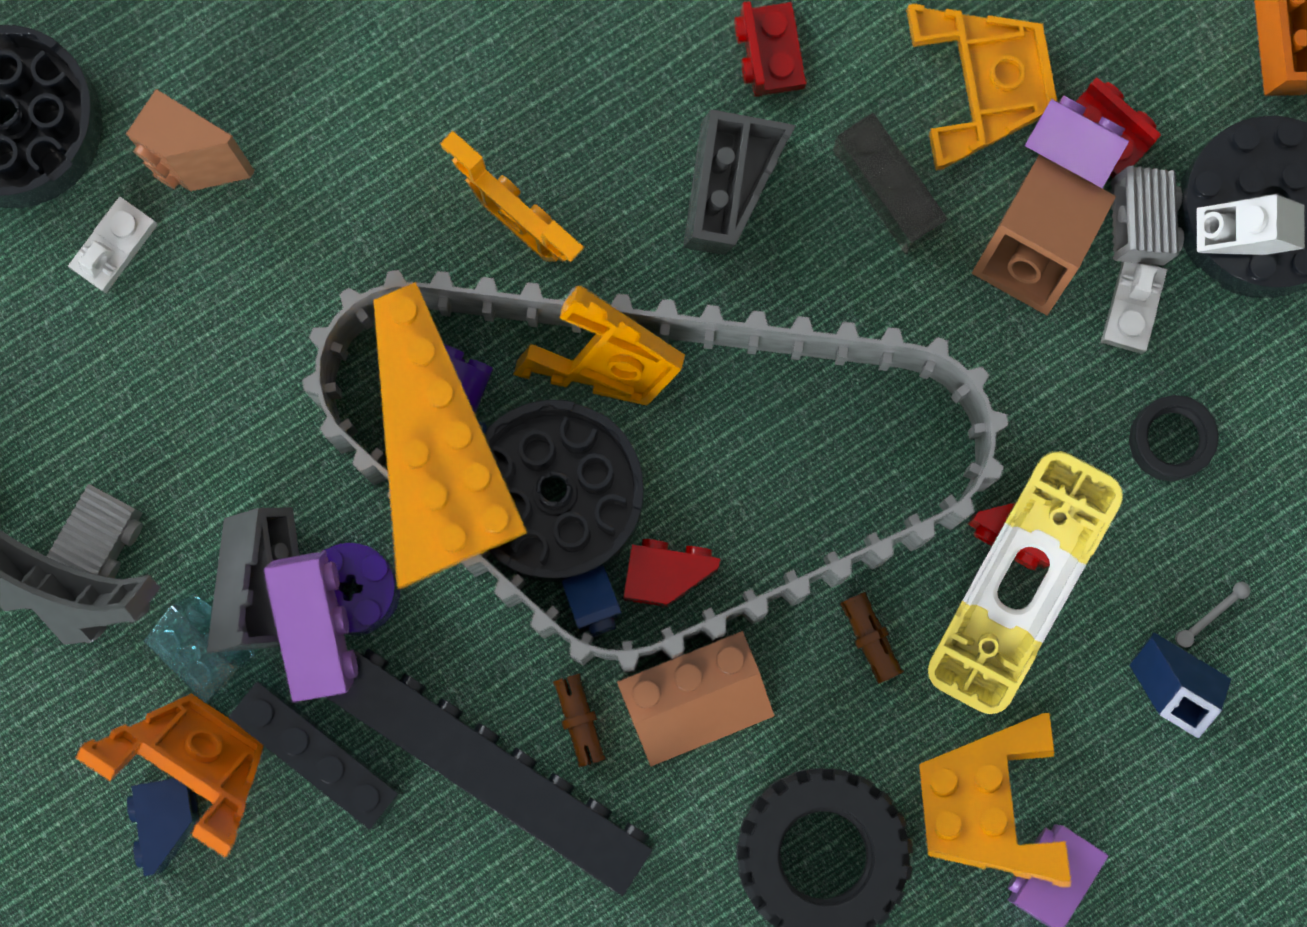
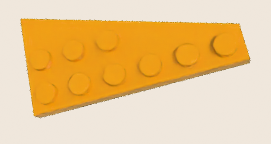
M416 282L374 300L399 589L527 533Z

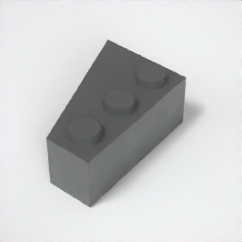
M713 109L708 112L700 126L683 248L726 255L736 245L796 125Z
M293 507L257 508L224 518L207 653L280 647L264 568L273 560L299 556Z

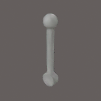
M1245 582L1236 583L1233 587V592L1189 630H1181L1176 634L1175 641L1177 645L1182 648L1192 646L1195 640L1194 637L1238 599H1245L1250 595L1249 585Z

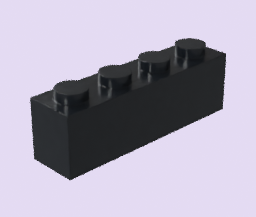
M257 681L229 715L232 721L369 830L378 827L404 794L266 683Z

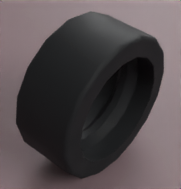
M1171 395L1158 398L1138 413L1131 425L1129 445L1132 457L1142 471L1156 479L1173 482L1187 479L1209 465L1217 451L1219 433L1214 417L1203 404L1191 397ZM1177 413L1184 415L1193 422L1198 431L1199 444L1192 458L1183 463L1171 464L1165 463L1154 455L1149 446L1148 433L1153 421L1159 416Z

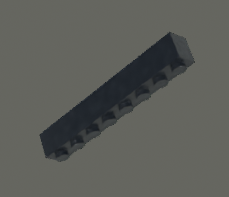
M367 648L364 654L353 650L358 665V676L353 678L354 683L346 693L325 696L326 698L622 897L624 896L653 851L651 847L646 845L650 836L629 822L624 829L609 820L613 813L610 809L592 797L585 804L571 794L575 786L553 772L548 779L534 770L538 761L519 748L515 747L510 754L497 745L501 738L498 734L480 722L473 729L460 720L464 712L441 697L436 704L422 695L427 688L406 673L399 679L385 670L390 662L371 649Z

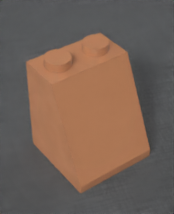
M1039 154L971 274L1041 313L1048 315L1079 269L1116 196Z

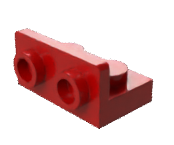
M751 1L742 2L741 14L739 17H734L737 42H745L747 58H741L744 83H752L754 97L805 89L806 80L792 2L752 8Z
M1095 78L1087 90L1075 102L1085 106L1086 110L1083 116L1097 124L1103 116L1125 128L1121 137L1127 139L1129 143L1110 174L1114 178L1126 167L1134 166L1155 144L1161 134L1156 130L1155 122L1142 111L1136 112L1123 101L1124 96L1116 86L1109 82L1103 83L1100 79Z

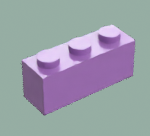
M326 551L273 560L264 568L292 701L297 702L346 693L354 683L353 678L358 676V665L354 651H347L344 634L348 633L349 624L344 606L338 607L334 589L339 588V575L335 563L328 562Z

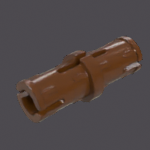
M866 592L840 603L857 638L854 641L857 649L862 648L872 668L877 684L903 673L886 637L889 635L886 626L881 627Z
M575 674L567 677L572 695L570 694L566 679L556 680L553 682V685L556 688L565 720L561 721L564 730H569L578 760V768L592 764L587 746L593 763L605 760L606 757L603 754L593 722L597 720L595 711L590 712L580 679L581 675Z

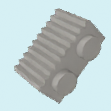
M1126 167L1112 178L1110 184L1112 186L1111 194L1116 196L1111 208L1113 211L1112 226L1114 228L1112 232L1114 235L1112 241L1114 243L1113 259L1120 262L1163 266L1179 255L1184 243V232L1182 228L1178 227L1177 211L1182 203V190L1179 186H1176V173L1174 170L1167 171L1166 169L1159 170L1158 168Z
M88 484L46 557L84 572L115 578L121 562L116 559L125 544L131 546L138 538L143 527V523L139 522L143 513Z

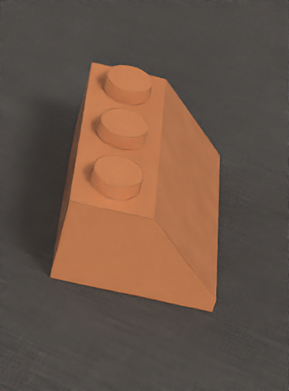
M157 89L126 133L136 146L133 152L144 160L143 164L154 172L152 175L172 189H175L180 184L189 191L248 179L255 172L230 134Z
M743 631L617 682L650 766L774 717L760 672Z

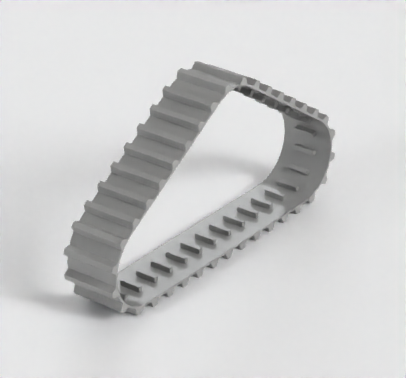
M400 270L388 271L383 286L372 288L363 294H359L349 287L340 293L343 309L333 318L328 327H313L309 339L318 349L316 370L313 374L303 379L304 391L327 415L320 428L321 432L341 454L356 450L352 464L373 485L386 479L389 481L388 471L382 467L387 462V457L378 448L369 455L351 439L358 431L348 418L342 423L340 421L335 399H341L342 392L336 384V376L341 360L346 361L349 354L347 349L352 340L364 329L368 330L374 325V300L414 283L406 282ZM437 271L430 284L416 282L427 308L439 310L442 316H450L451 312L484 316L485 321L494 322V317L527 321L530 327H538V323L572 327V332L581 333L582 330L579 326L559 319L563 303L566 300L542 298L541 290L537 283L527 282L521 294L517 295L498 292L494 278L482 277L475 289L454 287L449 272ZM572 288V289H571V291H570L569 295L567 296V298L572 294V292H573L576 288ZM617 294L611 306L666 343H669V339L704 343L703 348L712 349L713 345L748 349L747 354L756 355L757 350L791 354V359L800 360L801 356L835 360L834 365L842 366L845 361L879 365L878 370L887 371L889 367H897L919 372V377L924 379L930 377L941 383L953 394L951 396L956 404L960 402L971 423V428L968 430L969 439H975V463L972 462L964 472L963 476L970 479L964 493L958 501H956L952 494L939 504L943 510L940 514L921 522L916 513L904 521L907 529L881 541L876 532L870 534L864 539L867 547L839 559L836 552L833 551L823 558L826 566L800 578H797L794 570L787 572L783 576L785 585L759 597H756L753 589H750L743 594L745 603L717 616L714 615L712 608H709L702 612L704 622L676 635H673L671 628L667 627L661 630L664 638L663 641L652 646L632 650V641L622 642L623 651L604 650L591 646L594 638L585 632L581 641L565 632L555 623L561 615L554 606L546 613L537 607L520 591L526 584L524 579L517 574L509 581L485 560L491 554L489 550L461 563L475 577L488 571L496 577L498 583L494 593L509 608L521 602L527 605L534 612L530 624L531 627L543 639L558 633L565 641L571 644L570 656L573 661L584 666L596 656L605 660H618L624 673L636 672L640 658L653 656L660 652L665 654L670 660L680 657L684 652L683 642L701 633L712 643L722 639L726 632L725 622L740 615L751 624L763 620L768 613L767 603L777 598L783 597L791 606L802 602L810 594L809 584L821 578L831 588L840 585L851 575V565L860 560L871 570L877 568L893 556V545L899 542L903 543L912 552L922 547L935 536L934 526L936 524L952 530L974 512L970 497L977 491L986 490L1001 476L1004 467L993 455L996 447V437L1008 426L1007 414L993 411L989 398L983 390V386L989 377L985 369L978 367L967 370L959 361L948 356V341L939 337L928 347L917 344L904 343L900 329L888 327L881 340L858 337L855 323L843 322L836 334L814 332L810 318L802 316L796 318L791 329L768 326L764 312L754 310L746 323L726 321L722 319L719 306L707 305L701 317L678 315L674 300L662 299L655 312L637 310L632 308L629 295Z

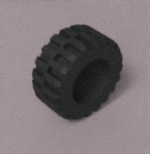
M816 768L801 770L778 779L768 786L769 788L751 804L747 816L743 819L736 849L741 884L745 889L747 897L759 914L774 927H875L876 925L881 926L891 917L889 915L890 911L896 904L900 905L906 893L903 890L906 881L911 879L913 868L910 866V853H913L912 841L907 836L905 829L907 824L902 813H899L892 804L894 801L868 779L840 769ZM815 812H832L845 817L858 829L865 844L866 862L861 877L850 890L833 898H814L801 893L789 882L781 863V847L786 833L796 821Z

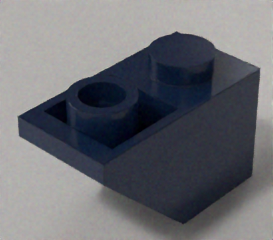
M604 565L586 574L562 580L581 634L589 631L590 635L594 638L617 629L615 621L622 619V613Z
M1153 632L1131 660L1129 666L1158 714L1193 736L1199 738L1222 711L1231 678Z
M175 778L131 786L133 795L127 798L129 819L132 823H137L139 840L134 841L133 844L134 859L138 868L143 867L144 876L163 873L193 832L196 823L200 820L197 793Z

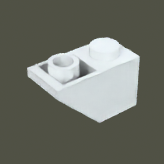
M1276 194L1197 208V252L1267 255L1305 249L1304 205Z

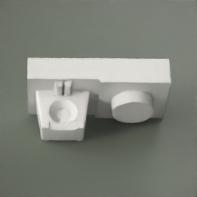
M119 196L69 263L68 267L98 289L107 293L158 224Z
M1122 262L1101 343L1144 354L1147 351L1167 269L1150 264Z

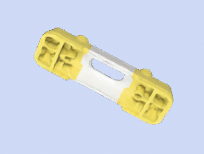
M1051 452L1042 457L930 659L928 674L936 688L983 713L995 714L1007 708L1033 664L1038 650L1086 564L1096 551L1120 508L1123 499L1122 489L1116 479L1065 452ZM1025 547L1038 548L1047 554L1050 566L1048 572L1028 606L1022 609L1007 607L998 598L997 591L1016 554Z

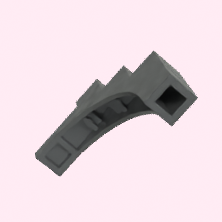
M0 530V607L4 612L23 608L32 609L64 645L83 642L90 643L99 638L110 624L138 621L150 610V601L160 590L159 585L150 575L121 580L84 572L48 558Z

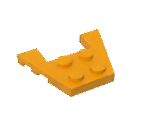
M919 4L908 5L906 11L913 47L955 40L958 42L972 122L932 128L930 130L929 137L936 170H942L1039 120L1050 100L1057 101L1043 24L990 15L987 18L964 15L962 11L946 9L945 11L926 9L924 8L925 5Z
M454 131L440 143L444 151L454 157L451 161L467 177L466 183L482 206L545 262H556L558 259L561 262L566 260L572 262L584 249L578 241L552 220L538 205L534 204L531 208L525 205L518 197L521 194L520 190L507 177L501 175L496 179L486 170L483 157Z
M577 286L563 303L559 319L596 333L595 336L574 360L530 344L517 360L513 375L530 379L531 372L552 376L551 384L567 387L572 381L594 386L593 394L647 406L682 370L685 354L587 289Z
M1042 713L919 764L928 856L983 869L990 867L1012 872L1013 876L1026 879L1033 877L1051 881L1053 885L1060 887L1071 886L1066 841L1018 845L1016 838L1008 761L1054 757L1049 713Z

